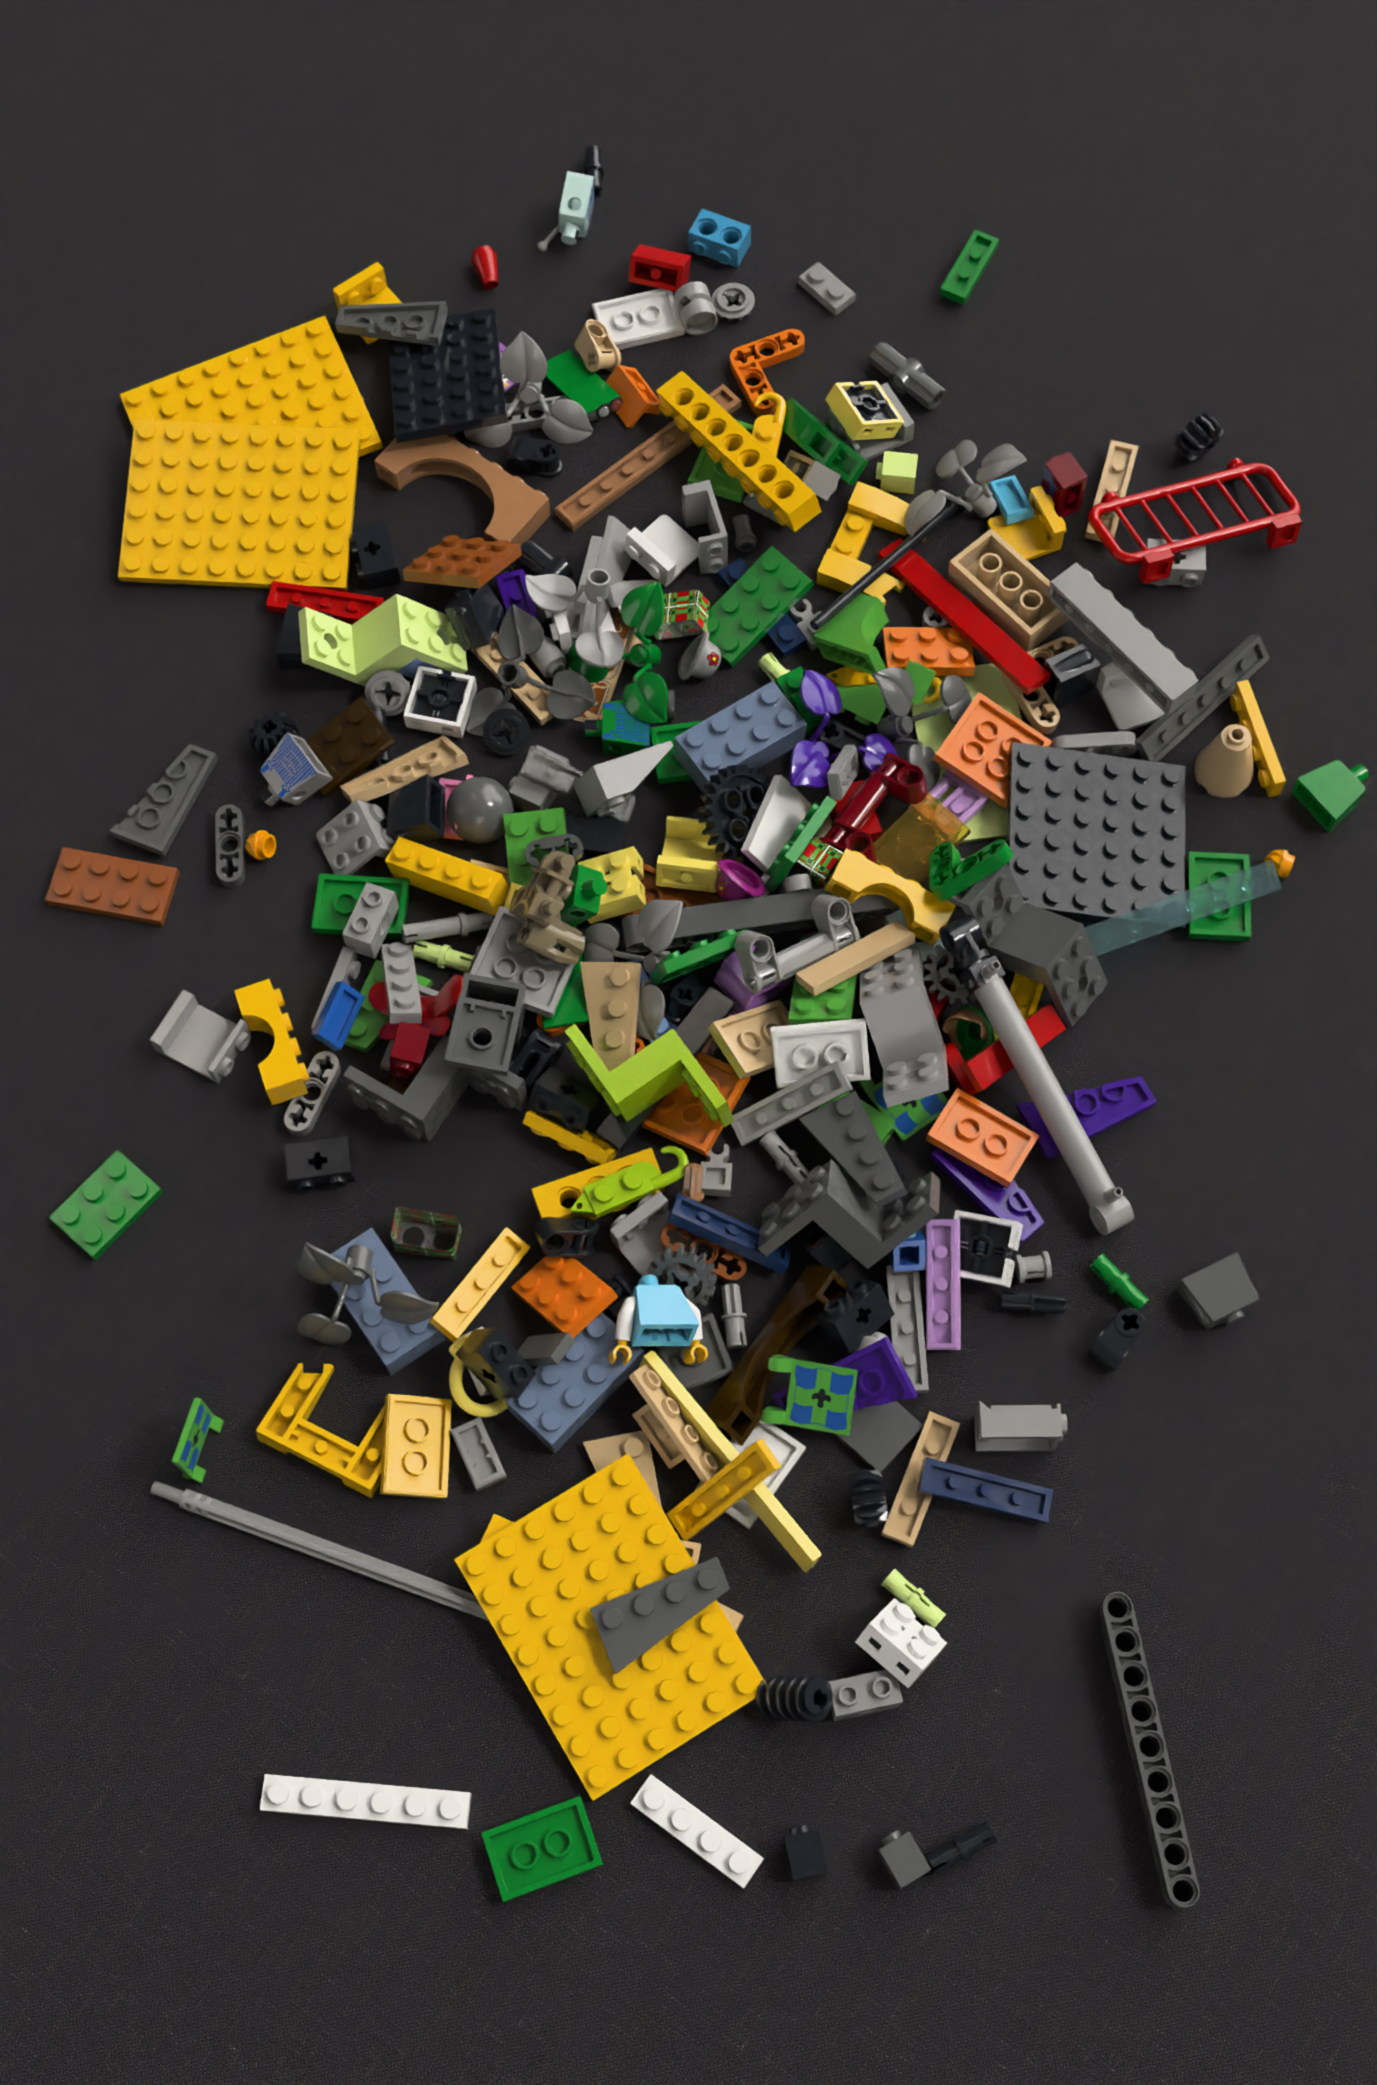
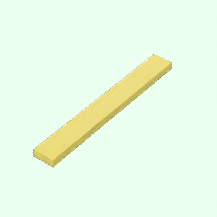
M651 1350L644 1355L639 1368L646 1364L650 1370L658 1375L666 1393L677 1402L682 1416L689 1425L695 1428L699 1440L705 1449L716 1458L719 1469H723L740 1454L655 1351ZM763 1482L743 1497L805 1573L815 1566L821 1557V1552Z

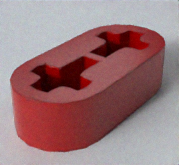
M952 1042L945 1044L948 1078L955 1090L959 1088L971 1096L977 1094L978 1092H976L961 1066L965 1061L957 1047Z

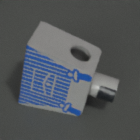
M287 732L261 767V773L269 785L259 795L269 806H273L279 799L297 805L329 783L333 778L306 741Z

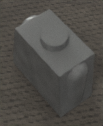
M1238 1252L1181 1279L1176 1288L1192 1309L1200 1324L1207 1331L1224 1322L1229 1326L1245 1317L1243 1313L1252 1309L1259 1300L1258 1293L1248 1277Z

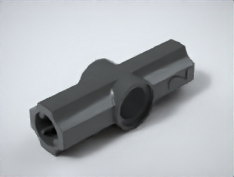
M881 342L874 347L869 355V363L888 377L890 385L899 394L908 393L928 410H934L944 398L946 390L925 374L923 366L915 358L910 357L906 359L887 343Z

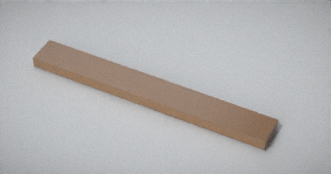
M724 384L708 394L730 415L741 407V400ZM673 420L555 507V515L572 531H575L691 445L693 440L690 437V433L687 431L682 432Z

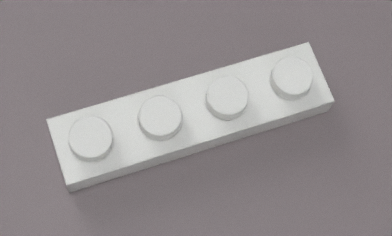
M651 1774L630 1803L743 1889L764 1860L763 1857Z

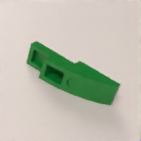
M789 398L786 402L787 410L783 431L815 460L841 475L840 478L848 484L853 485L869 461L836 436L828 426L793 398Z

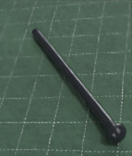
M951 494L965 501L962 495ZM947 499L943 509L928 523L921 526L913 537L907 533V539L881 562L874 564L869 572L811 620L810 626L816 631L820 629L952 514H962L965 511V507Z

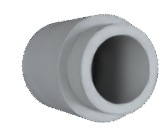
M544 635V641L540 649L534 654H528L546 678H554L556 673L566 669L567 658L552 638L546 637V635Z

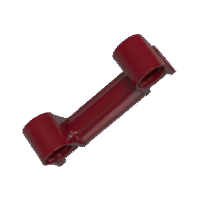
M886 753L880 767L869 774L865 782L831 823L832 828L825 837H820L819 840L843 853L846 848L850 851L860 852L868 860L875 863L876 853L872 838L867 832H863L860 829L887 794L899 798L908 804H918L925 800L928 790L922 769L919 766L902 760L895 754Z

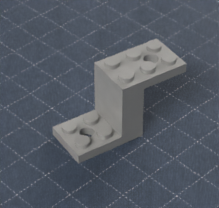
M919 948L914 950L902 949L893 956L887 957L860 972V1006L883 1068V1097L887 1108L949 1090L946 1047L924 986L923 959Z

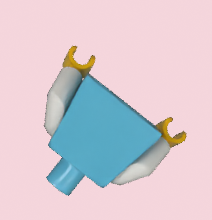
M652 1274L640 1278L639 1285L635 1286L631 1297L624 1300L618 1313L614 1337L618 1341L617 1346L609 1352V1362L611 1364L615 1363L617 1351L621 1352L624 1356L623 1365L631 1360L632 1351L627 1346V1341H631L632 1346H690L683 1352L684 1362L687 1365L694 1363V1352L697 1355L698 1363L705 1361L708 1357V1351L705 1346L700 1344V1339H703L700 1310L684 1296L679 1286L659 1285L657 1277Z

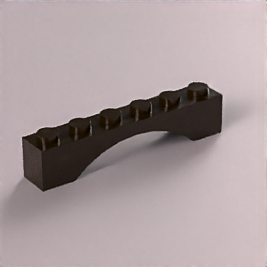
M813 1263L808 1264L705 1410V1413L728 1441L742 1446L761 1420L764 1396L775 1371L768 1369L769 1358L776 1354L786 1356L802 1337L818 1325L815 1316L824 1309L825 1305L836 1299L847 1289L848 1284L834 1269Z

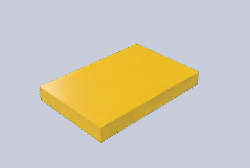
M389 1393L385 1396L380 1494L432 1499L447 1498L451 1399Z

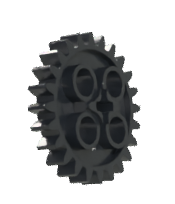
M737 764L718 769V774L710 776L712 783L703 785L708 793L699 796L705 802L704 806L698 807V810L704 813V817L698 821L701 824H706L702 835H710L707 845H717L715 854H724V859H733L743 863L752 862L741 851V848L771 782L764 783L766 774H757L756 767L748 768L747 764L739 766Z

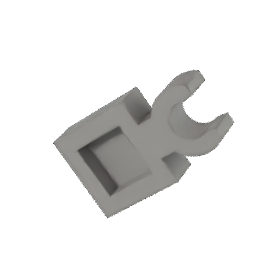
M803 599L802 607L805 611L798 612L793 606L790 609V617L795 622H798L796 624L797 627L806 636L807 645L813 651L818 648L813 635L820 629L817 631L812 629L810 621L820 614L821 611L813 615L811 603L807 599Z
M724 1144L721 1154H714L711 1148L706 1156L707 1162L701 1161L703 1166L701 1192L704 1195L731 1196L732 1163H727L729 1160V1145Z

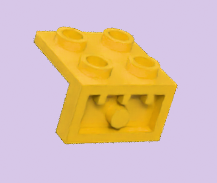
M378 261L333 289L338 311L340 306L402 303L387 287L384 268ZM361 336L367 344H371L379 339Z

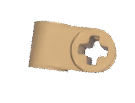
M593 319L587 320L575 341L574 346L581 355L589 371L596 372L599 369L614 371L621 364L619 349L614 344L604 324Z

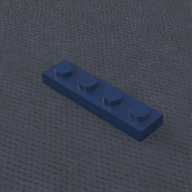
M740 558L718 571V579L729 590L749 567ZM787 613L764 635L783 659L807 645L806 636Z
M677 1193L667 1222L696 1234L709 1242L729 1249L740 1256L753 1260L766 1268L784 1274L789 1266L793 1245L785 1242L766 1257L758 1250L760 1237L758 1229Z
M927 1457L922 1462L917 1492L1042 1524L1048 1522L1053 1489Z

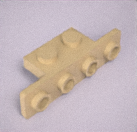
M646 1364L631 1373L629 1378L647 1402L645 1406L632 1414V1416L669 1469L686 1459L704 1484L720 1471L716 1458L705 1449L699 1440L695 1428L689 1425L680 1413L677 1402L669 1397L662 1387L658 1375L650 1370Z

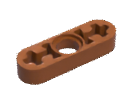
M667 1224L659 1234V1243L664 1250L667 1246H670L673 1251H677L679 1244H682L681 1242H676L674 1245H671L669 1243L670 1237L666 1235V1233L671 1234L674 1230L680 1232L678 1235L679 1239L685 1242L690 1237L694 1239L689 1245L687 1252H689L692 1246L695 1247L698 1244H705L710 1248L711 1257L705 1261V1264L713 1263L718 1256V1252L723 1254L719 1260L725 1263L734 1260L736 1262L735 1268L739 1270L738 1272L734 1271L731 1275H728L726 1273L727 1267L721 1263L716 1264L712 1273L716 1274L717 1278L724 1282H736L746 1272V1261L743 1256L718 1244L709 1242L674 1224Z

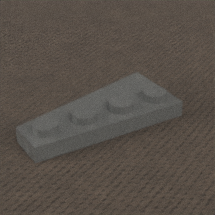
M446 301L345 305L339 307L335 325L338 333L440 347L448 307Z
M189 744L165 770L166 774L157 784L153 783L147 789V795L126 812V818L119 825L115 824L109 831L111 836L165 857L218 761L217 754Z
M856 1091L799 1118L802 1126L816 1138L824 1150L829 1152L836 1163L853 1178L854 1182L878 1208L908 1194Z
M718 1557L590 1608L615 1674L730 1590Z

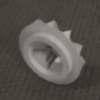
M727 283L714 291L712 303L719 319L726 317L730 322L732 319L738 318L741 321L743 316H750L752 309L755 308V297L747 286L740 283ZM738 300V306L733 304L731 307H728V301L733 303Z
M391 669L377 671L369 678L365 687V697L370 707L385 709L386 716L402 713L406 708L411 692L410 682L403 677L402 673L394 672ZM388 682H390L392 690L398 693L393 694L389 703L386 693L380 691L385 690Z

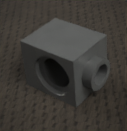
M899 1830L881 1840L884 1847L879 1849L877 1853L898 1890L931 1871L910 1832L901 1835Z

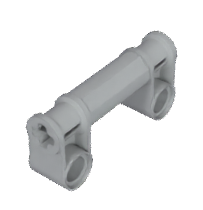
M828 894L818 895L811 906L818 933L776 953L774 943L770 937L749 930L741 932L735 939L734 946L747 988L753 994L761 992L762 987L772 982L780 983L799 971L860 940L849 902L844 898ZM756 942V948L752 951L753 944Z

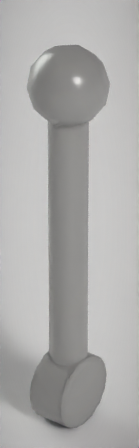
M559 224L544 241H540L537 244V249L540 252L547 250V245L559 232Z

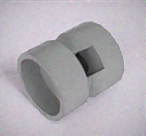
M695 281L678 288L674 299L685 332L689 335L697 336L714 329L717 325L718 317L707 285L703 282Z

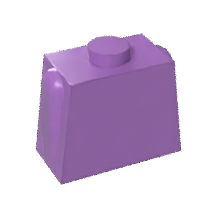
M734 952L723 960L714 981L727 998L735 1002V1008L741 1013L777 999L778 993L789 986L793 976L780 983L772 982L762 987L761 992L753 994L743 980L737 953Z

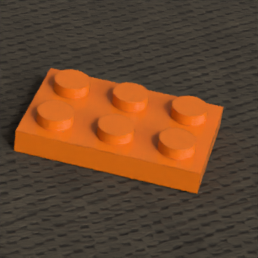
M883 627L882 643L886 668L899 667L904 669L909 659H912L936 671L935 676H974L975 663L972 644L953 627Z
M957 1088L930 1129L925 1140L1008 1188L1040 1135Z
M546 1255L511 1287L521 1300L560 1333L568 1332L572 1338H575L618 1298L610 1286L574 1257H549Z

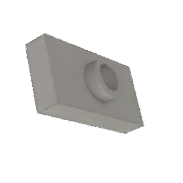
M845 745L835 762L831 764V768L827 773L830 797L833 800H842L860 771L855 745Z
M481 1417L450 1430L476 1491H480L507 1478Z

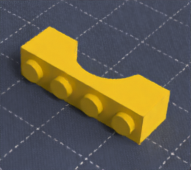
M847 848L839 859L824 889L837 897L846 899L850 904L867 895H881L892 900L903 912L906 928L913 932L916 938L931 946H934L939 940V930L947 925L956 906L949 902V900L939 901L933 893L922 888L918 882L910 879L906 880L895 874L889 867L877 865L868 860L862 853L850 851Z
M266 979L234 990L242 1017L250 1031H262L275 1038L271 1053L258 1064L272 1106L308 1094L305 1081L310 1080L305 1063H298L296 1056L302 1055L296 1037L290 1039L288 1032L294 1029L288 1012L284 1014L281 1012L280 1007L285 1006V1002L280 988L274 990L270 979Z

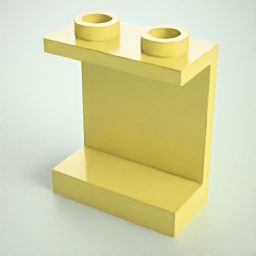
M667 816L662 855H658L656 886L716 893L715 881L720 873L717 862L723 859V854H715L717 845H707L710 835H702L706 824L699 823V819Z

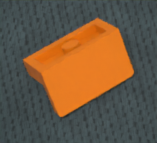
M618 365L605 381L623 400L621 408L616 413L626 427L632 428L643 413L658 415L661 412L658 406L660 400L636 368Z

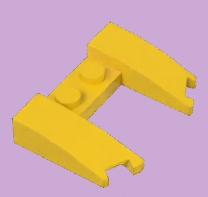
M858 481L830 549H827L818 568L816 584L842 593L848 590L869 572L872 567L859 561L858 558L873 525L906 536L908 532L905 527V513L910 504L880 489ZM884 573L867 587L862 594L879 598L885 606L886 599L883 595L892 588L900 594L905 588V583Z
M298 1363L256 1429L258 1440L284 1454L290 1452L341 1478L344 1485L372 1499L381 1484L385 1404L358 1447L307 1421L335 1370L334 1366L324 1364L323 1373H303V1363Z

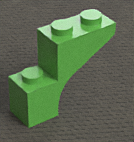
M909 659L904 670L911 676L915 687V695L911 703L912 706L914 703L920 706L936 675V671ZM878 684L836 686L842 700L841 713H844L845 709L856 714L855 720L867 726H870L872 722L878 725L887 707Z

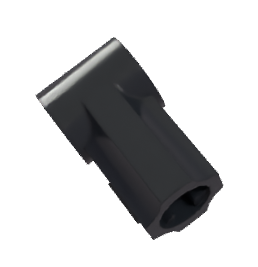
M525 541L521 545L522 555L515 561L533 576L558 574L569 579L573 576L570 565L560 556L553 558L533 541Z

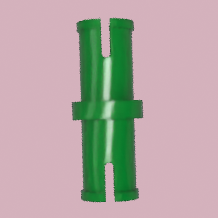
M1104 1253L1088 1267L1109 1287L1108 1291L1111 1294L1115 1293L1129 1308L1139 1311L1150 1300L1129 1280L1130 1276L1126 1272L1123 1274Z

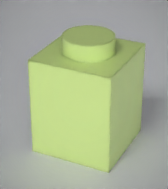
M884 451L883 462H877L876 479L881 480L880 490L914 494L918 454Z

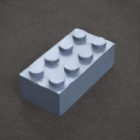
M774 681L677 735L674 742V756L702 793L707 794L708 792L703 785L712 783L710 776L718 774V769L737 764L738 766L747 764L748 768H761L793 749L798 742L805 740L807 723Z
M372 1227L331 1253L334 1257L345 1262L347 1250L350 1246H365L373 1252L371 1268L376 1269L375 1277L380 1297L385 1292L395 1290L418 1296ZM369 1278L361 1285H349L343 1305L391 1376L445 1340L443 1333L429 1322L433 1316L416 1324H400L382 1317L380 1314L381 1306H377L374 1302ZM334 1281L330 1284L338 1297L344 1281L341 1283Z
M604 1313L599 1314L573 1338L574 1343L558 1365L538 1366L534 1370L536 1375L521 1396L505 1400L508 1411L554 1454L627 1380L629 1375L639 1367L644 1356V1350L640 1346H632L631 1341H627V1346L632 1351L631 1360L623 1365L624 1356L621 1352L617 1351L615 1363L611 1364L609 1362V1352L617 1346L618 1339H614L616 1324Z

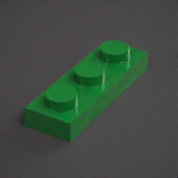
M974 230L941 286L940 296L965 305L997 250L999 239Z

